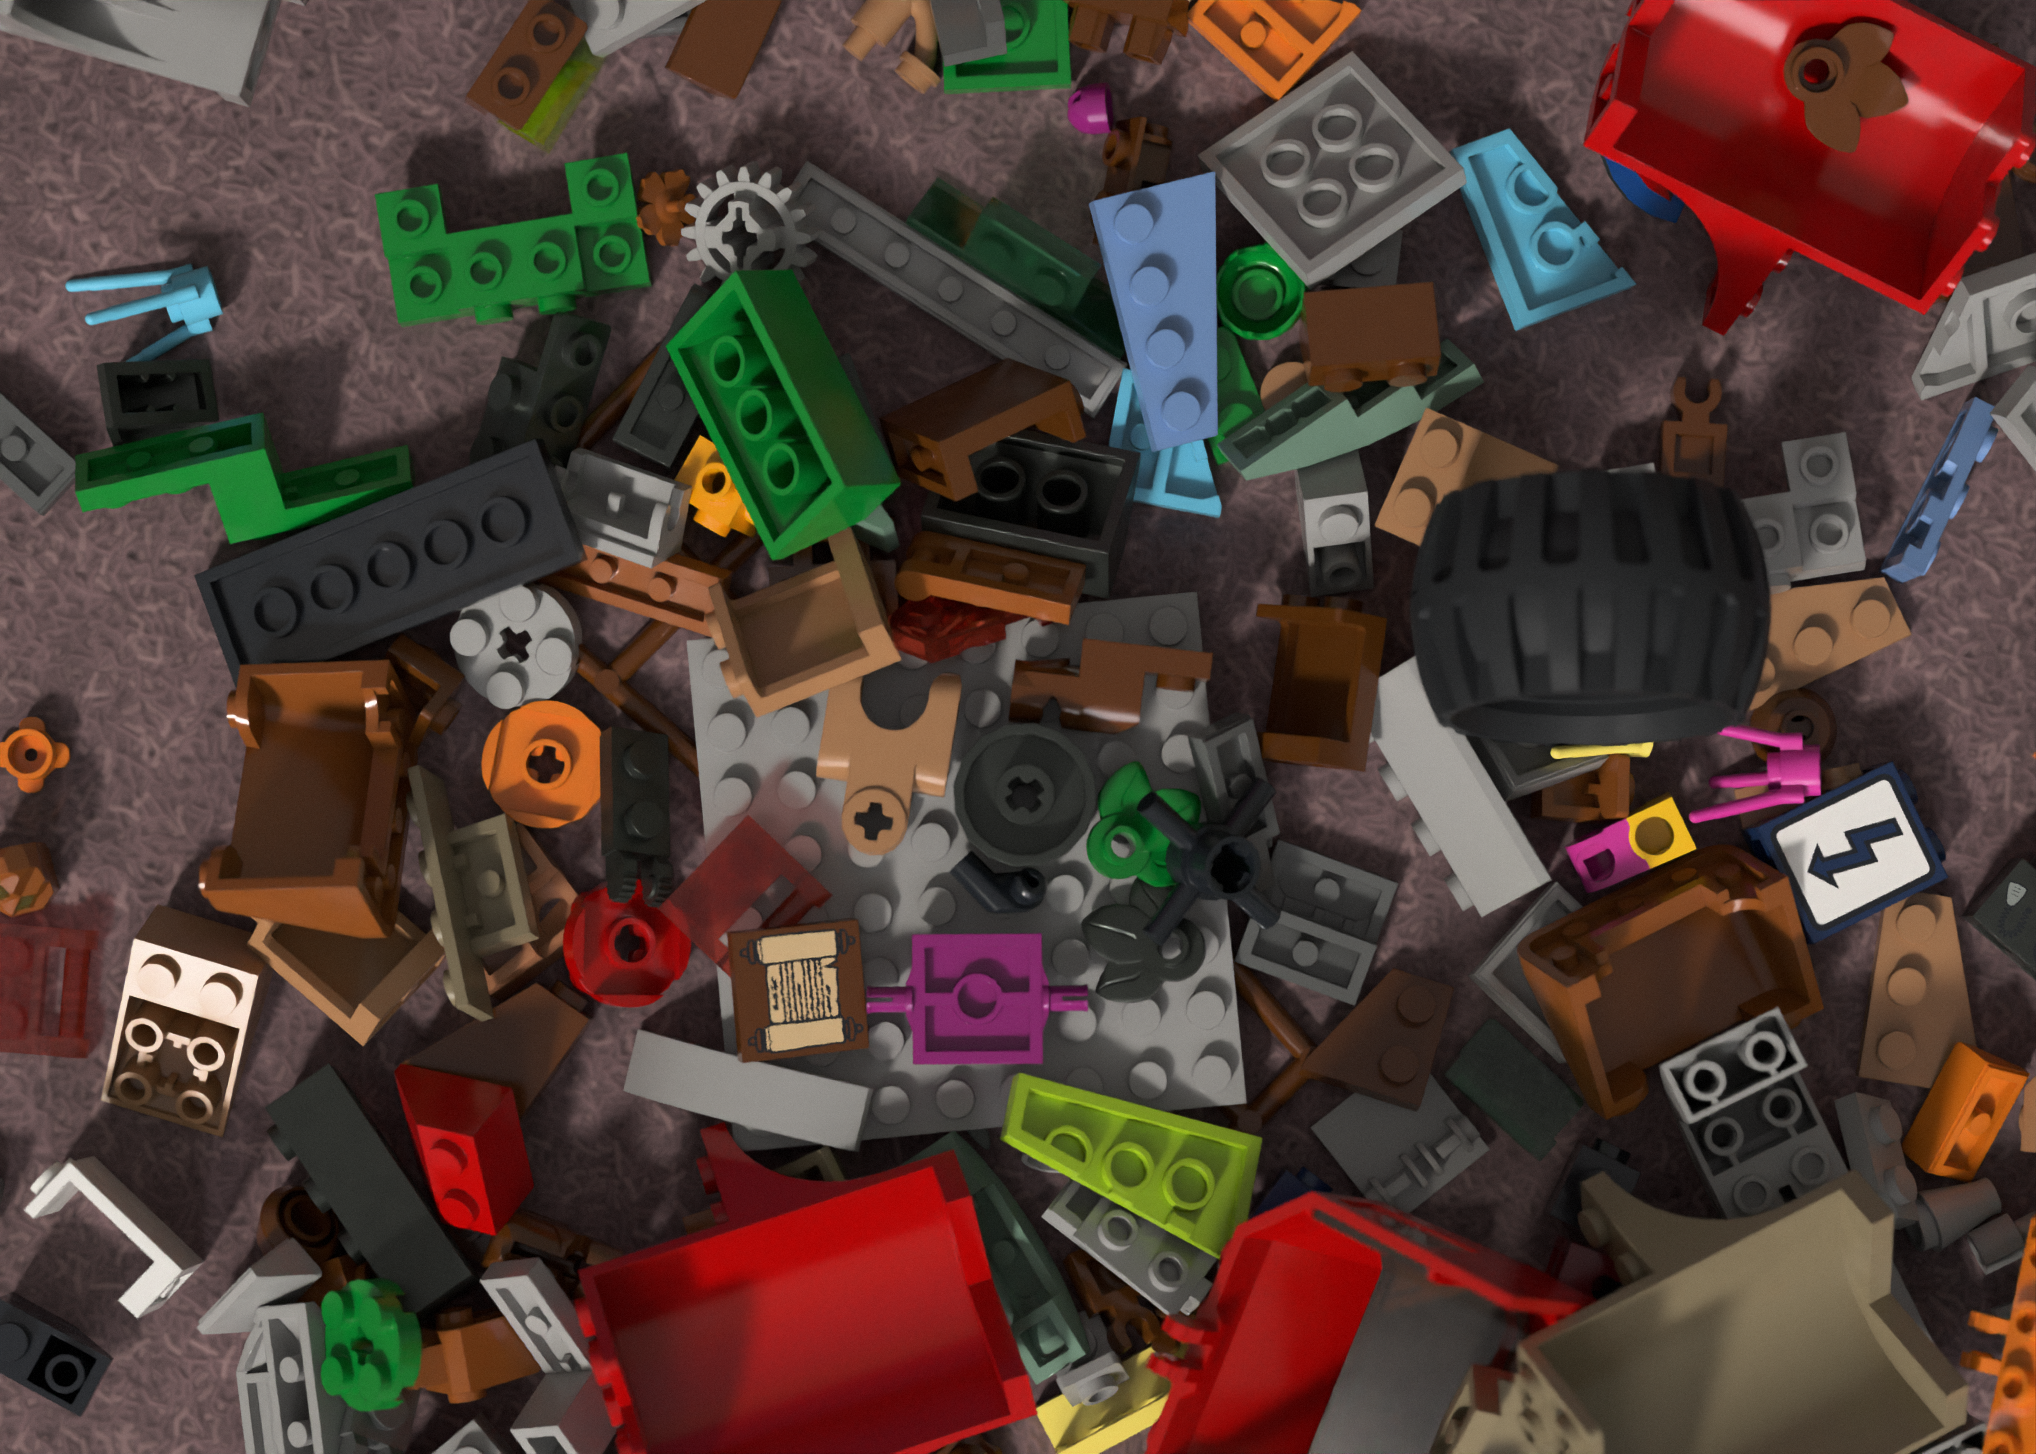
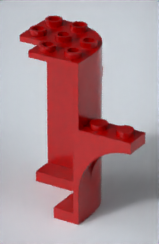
M1632 0L1625 13L1630 18L1617 44L1613 43L1610 46L1599 74L1591 101L1583 146L1664 186L1687 204L1701 220L1713 243L1718 263L1716 273L1707 287L1702 325L1723 336L1739 315L1747 318L1753 312L1762 295L1763 282L1771 271L1780 274L1787 266L1794 251L1925 315L1940 295L1948 297L1955 290L1963 275L1965 262L1975 250L1983 252L1992 242L2000 223V218L1995 215V206L2002 188V180L2012 167L2022 168L2035 149L2036 133L2033 132V123L2036 114V66L1907 2L1908 0ZM1867 22L1881 26L1894 34L1892 45L1881 62L1889 66L1900 78L1905 87L1909 102L1904 108L1887 115L1871 118L1860 117V138L1856 150L1853 153L1842 152L1828 147L1809 131L1805 123L1804 102L1796 98L1786 86L1783 68L1789 52L1802 41L1813 38L1829 40L1846 25ZM1822 59L1810 60L1804 67L1805 79L1810 82H1819L1824 79L1828 71L1826 62Z
M725 1122L700 1130L707 1155L696 1158L707 1196L719 1192L722 1201L710 1204L716 1226L578 1270L585 1297L573 1300L584 1337L597 1336L596 1339L588 1341L589 1348H587L591 1366L598 1386L609 1383L612 1385L601 1389L612 1426L625 1425L616 1429L618 1438H615L619 1454H929L961 1439L1038 1414L1026 1368L992 1279L972 1197L954 1149L863 1178L844 1181H810L785 1176L758 1164L738 1147L729 1134Z

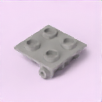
M1431 1074L1429 1075L1421 1106L1417 1112L1354 1092L1310 1127L1366 1199L1382 1201L1408 1214L1490 1150L1481 1139V1135L1465 1115L1463 1116Z
M1104 1196L1101 1197L1071 1237L1166 1315H1174L1179 1312L1217 1260L1216 1257Z

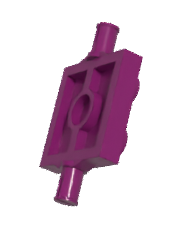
M1042 933L912 934V969L906 981V986H867V998L891 997L893 999L892 1001L867 1002V1014L906 1012L907 1020L913 1032V1065L1043 1064V1029L1048 1019L1049 1011L1088 1012V1000H1062L1063 996H1088V984L1049 985L1042 967Z

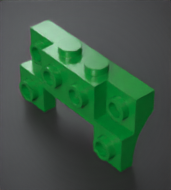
M628 153L564 163L572 214L449 233L442 191L438 184L375 194L384 256L389 263L398 323L402 327L475 315L477 325L497 324L513 320V309L538 305L539 314L549 315L555 314L558 311L568 312L577 309L576 299L652 287L643 230L638 227L636 220L638 218V203Z

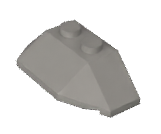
M314 1301L257 1307L253 1319L255 1326L246 1340L236 1369L246 1454H338L342 1439L339 1436L347 1403L341 1395H329L321 1381V1367L326 1359L324 1341L326 1325L322 1318L321 1308ZM369 1448L368 1454H377V1450Z

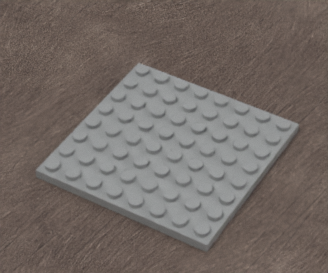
M1197 592L1077 603L1069 625L1039 620L1034 617L1002 610L901 620V624H890L901 660L864 675L862 707L872 723L887 730H900L911 726L925 712L933 680L944 672L960 674L962 694L945 796L937 797L913 793L908 827L904 839L895 850L884 855L870 856L864 854L847 841L841 822L847 782L816 777L829 689L757 718L745 696L742 695L734 699L726 685L720 668V662L729 659L726 647L719 650L713 638L687 640L725 1052L738 1055L727 932L853 917L858 919L869 1048L765 1060L763 1062L874 1088L862 1140L1003 1127L1012 1079L1018 1073L1161 1111L1247 1103L1227 899L1217 901L1197 899L1184 917L1195 924L1205 938L1206 956L1200 969L1186 980L1179 982L1165 981L1150 999L1137 1003L1113 1002L1096 994L1095 990L1098 980L1109 960L1102 957L1088 943L1081 928L1082 920L1092 911L1102 906L1111 904L1129 905L1131 887L1137 878L1134 875L1126 879L1116 880L1101 875L1090 863L1086 850L1089 832L1100 821L1098 794L1104 783L1116 770L1128 763L1139 761L1147 773L1153 792L1160 789L1179 788L1195 793L1201 800V813L1198 823L1208 822L1187 737L1210 725L1206 682L1196 681L1194 692L1172 691L1156 688L1157 676L1145 675L1139 725L1116 735L1063 729L1059 723L1061 710L1057 706V701L1052 699L1048 702V705L1043 709V717L1039 725L1063 733L1083 751L1095 776L1096 807L1087 832L1067 854L1043 866L1013 867L988 858L967 839L955 814L953 784L962 758L982 736L1005 725L1027 724L1008 721L1015 659L1037 661L1070 658V665L1080 666L1083 638L1203 652ZM1020 784L1013 790L1012 800L1017 807L1024 806L1028 809L1036 803L1037 791L1029 784ZM872 805L869 815H858L856 825L865 828L867 833L866 839L877 840L880 830H891L893 820L884 817L882 806ZM1115 835L1111 843L1113 852L1117 856L1125 858L1130 850L1128 840L1122 835ZM972 850L994 873L1022 871L1023 868L1038 870L1046 878L1047 892L1041 904L1028 912L992 914L986 911L949 872ZM1042 933V967L1049 985L1088 984V996L1062 997V1000H1088V1012L1049 1011V1016L1043 1029V1064L913 1065V1032L907 1020L906 1012L867 1014V1002L893 1000L891 997L867 998V986H906V981L912 969V934ZM1178 937L1168 939L1162 947L1163 957L1167 959L1177 957L1182 951V940ZM731 1122L733 1140L743 1152L819 1144Z

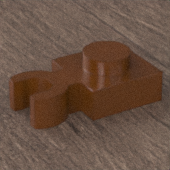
M1678 376L1672 383L1670 399L1673 407L1680 413L1679 421L1664 420L1660 424L1658 472L1684 478L1696 477L1712 481L1718 487L1724 488L1728 424L1709 423L1710 412L1717 407L1722 396L1721 383L1719 379H1710L1707 382L1705 401L1693 403L1685 394L1686 377Z
M1080 1249L1069 1253L1062 1261L1088 1318L1091 1319L1101 1314H1106L1110 1322L1107 1328V1341L1110 1348L1118 1356L1126 1353L1132 1346L1131 1340L1126 1333V1325L1137 1327L1141 1331L1146 1344L1154 1342L1161 1335L1160 1323L1155 1314L1149 1309L1140 1306L1138 1300L1145 1297L1086 1251Z

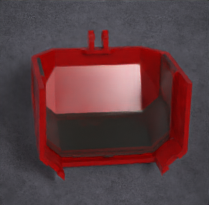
M1312 1191L1237 1225L1232 1238L1228 1240L1222 1249L1219 1271L1208 1298L1203 1301L1197 1311L1195 1320L1178 1314L1166 1315L1161 1329L1173 1339L1189 1343L1184 1358L1165 1352H1152L1146 1367L1153 1373L1170 1379L1172 1387L1160 1417L1149 1430L1145 1454H1429L1441 1421L1472 1363L1516 1374L1519 1372L1518 1342L1598 1302V1300L1538 1269L1396 1209L1382 1201Z

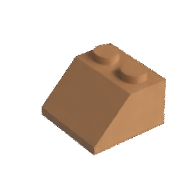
M1426 408L1374 526L1420 546L1437 503H1441L1445 494L1453 490L1471 487L1473 483L1489 479L1498 480L1535 472L1547 471L1555 473L1559 465Z

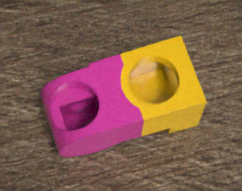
M1669 792L1630 811L1627 818L1612 821V823L1597 828L1565 846L1586 893L1604 889L1697 849Z

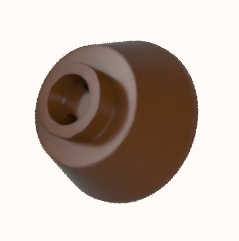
M1802 687L1785 690L1773 695L1762 706L1754 709L1750 720V726L1779 733L1803 732L1805 738L1803 745L1820 744L1821 763L1829 756L1836 741L1837 725L1832 709L1820 695ZM1796 716L1802 717L1803 720L1799 722H1792L1791 719ZM1751 742L1754 751L1766 765L1768 752H1780L1779 747Z
M286 1185L277 1188L265 1199L260 1212L256 1238L264 1256L287 1238L289 1240L294 1238L313 1261L319 1265L329 1260L337 1251L340 1245L337 1234L341 1232V1225L334 1210L331 1208L323 1214L303 1186Z

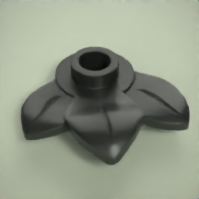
M1137 877L1131 887L1129 905L1111 904L1102 906L1092 911L1082 920L1081 928L1088 943L1102 957L1109 960L1098 980L1095 990L1096 994L1102 998L1118 1003L1146 1001L1160 989L1165 981L1179 982L1193 976L1202 966L1206 956V942L1200 929L1191 921L1183 918L1168 938L1178 937L1182 940L1183 944L1181 953L1172 959L1164 958L1162 954L1163 946L1156 944L1142 932L1143 928L1172 891L1169 886L1153 887Z

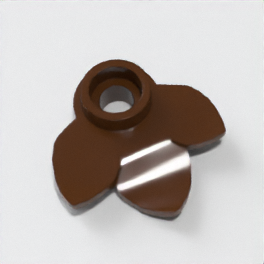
M1867 22L1846 25L1829 40L1813 38L1802 41L1789 52L1783 68L1784 81L1790 92L1804 102V117L1807 128L1815 138L1835 150L1853 153L1856 150L1860 138V117L1883 116L1908 105L1909 98L1900 78L1889 66L1881 62L1891 47L1894 38L1892 32L1881 26ZM1812 59H1822L1828 67L1825 78L1819 82H1810L1804 77V67Z

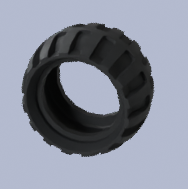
M1586 469L1573 472L1549 473L1546 471L1526 473L1517 477L1476 482L1471 487L1453 490L1445 494L1441 503L1436 504L1426 526L1418 551L1411 591L1410 621L1414 653L1427 700L1438 723L1442 727L1454 729L1457 734L1488 738L1498 742L1544 744V746H1623L1637 743L1680 741L1684 738L1721 733L1725 728L1730 726L1737 727L1744 722L1757 692L1766 661L1771 628V591L1762 545L1754 523L1739 494L1731 488H1721L1714 485L1712 481L1696 477L1684 478L1652 471L1626 472L1609 471L1608 469Z

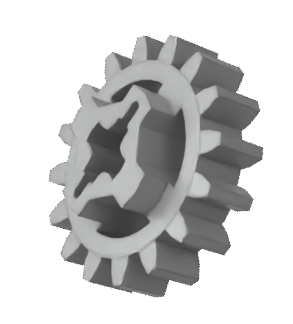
M751 161L741 166L739 172L733 164L716 172L717 180L710 177L697 186L702 198H696L686 203L684 208L691 216L696 218V222L682 228L681 235L696 240L697 247L692 249L686 257L688 261L702 259L707 267L699 278L703 283L718 277L722 280V286L735 270H768V265L774 262L773 251L779 248H785V252L781 261L773 270H793L799 283L805 279L800 267L809 266L818 257L814 251L806 247V243L820 237L821 229L807 226L805 218L811 215L816 210L814 203L799 205L796 197L803 187L799 181L785 188L780 184L782 178L781 168L776 166L765 172L761 177L758 162ZM734 193V199L728 202V214L723 217L717 216L724 200Z

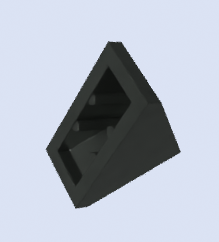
M210 359L110 362L96 365L106 429L113 447L219 421Z

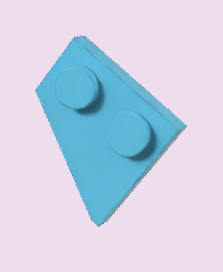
M1123 368L1108 446L1140 453V466L1133 502L1219 518L1222 505L1219 495H1217L1203 440L1152 452L1131 369Z

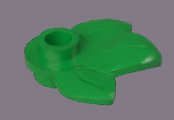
M1139 761L1128 763L1116 770L1107 779L1098 794L1100 821L1092 827L1087 838L1086 850L1089 861L1096 871L1110 879L1120 880L1135 875L1153 887L1173 886L1177 883L1169 875L1165 862L1166 851L1170 841L1137 811L1140 800L1146 794L1153 792L1147 773ZM1179 788L1155 791L1190 825L1198 824L1201 813V800L1198 795ZM1115 835H1122L1129 842L1130 850L1125 858L1117 856L1112 850L1111 843Z

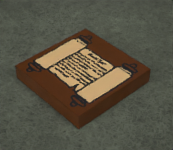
M852 917L727 932L738 1061L749 1063L869 1048L858 919Z

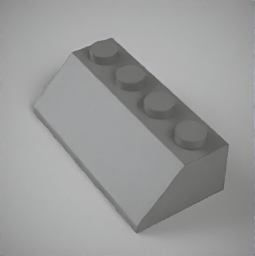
M1415 656L1381 676L1378 681L1370 743L1373 741L1377 743L1388 763L1378 768V771L1397 802L1406 796L1410 798L1421 817L1412 822L1411 826L1429 856L1434 855L1440 850L1442 851L1454 873L1445 877L1444 881L1462 911L1474 905L1479 915L1483 917L1550 881L1549 874L1465 735L1457 734L1454 729L1442 727L1438 723L1427 700Z

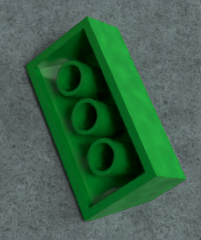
M735 270L666 345L772 560L783 559L865 520L901 484L793 270Z

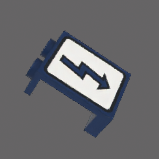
M1893 761L1872 765L1862 770L1863 775L1777 817L1762 819L1740 830L1752 856L1788 876L1807 945L1815 944L1948 878L1942 862L1946 860L1943 845L1930 827L1924 828L1914 807L1918 803L1916 789L1909 776L1902 769L1897 770Z

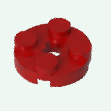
M637 879L635 894H633L632 900H629V903L612 902L609 899V895H607V881L600 883L590 891L582 892L572 902L571 913L568 916L563 934L564 959L573 986L580 992L587 993L600 1003L617 1007H642L652 1004L664 995L660 994L669 988L673 980L681 978L690 958L691 932L688 920L682 909L675 907L671 899L668 900V904L664 905V908L648 907L647 904H644V899H642L643 886H641V879ZM625 925H629V934L639 937L640 940L639 949L629 951L628 961L621 959L620 951L615 949V937L621 934L622 927Z

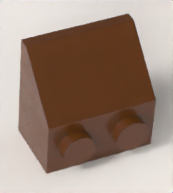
M1433 282L1304 292L1299 340L1308 386L1324 385V389L1329 392H1347L1360 388L1363 382L1388 380L1391 386L1408 387L1427 381V376H1437L1441 350Z

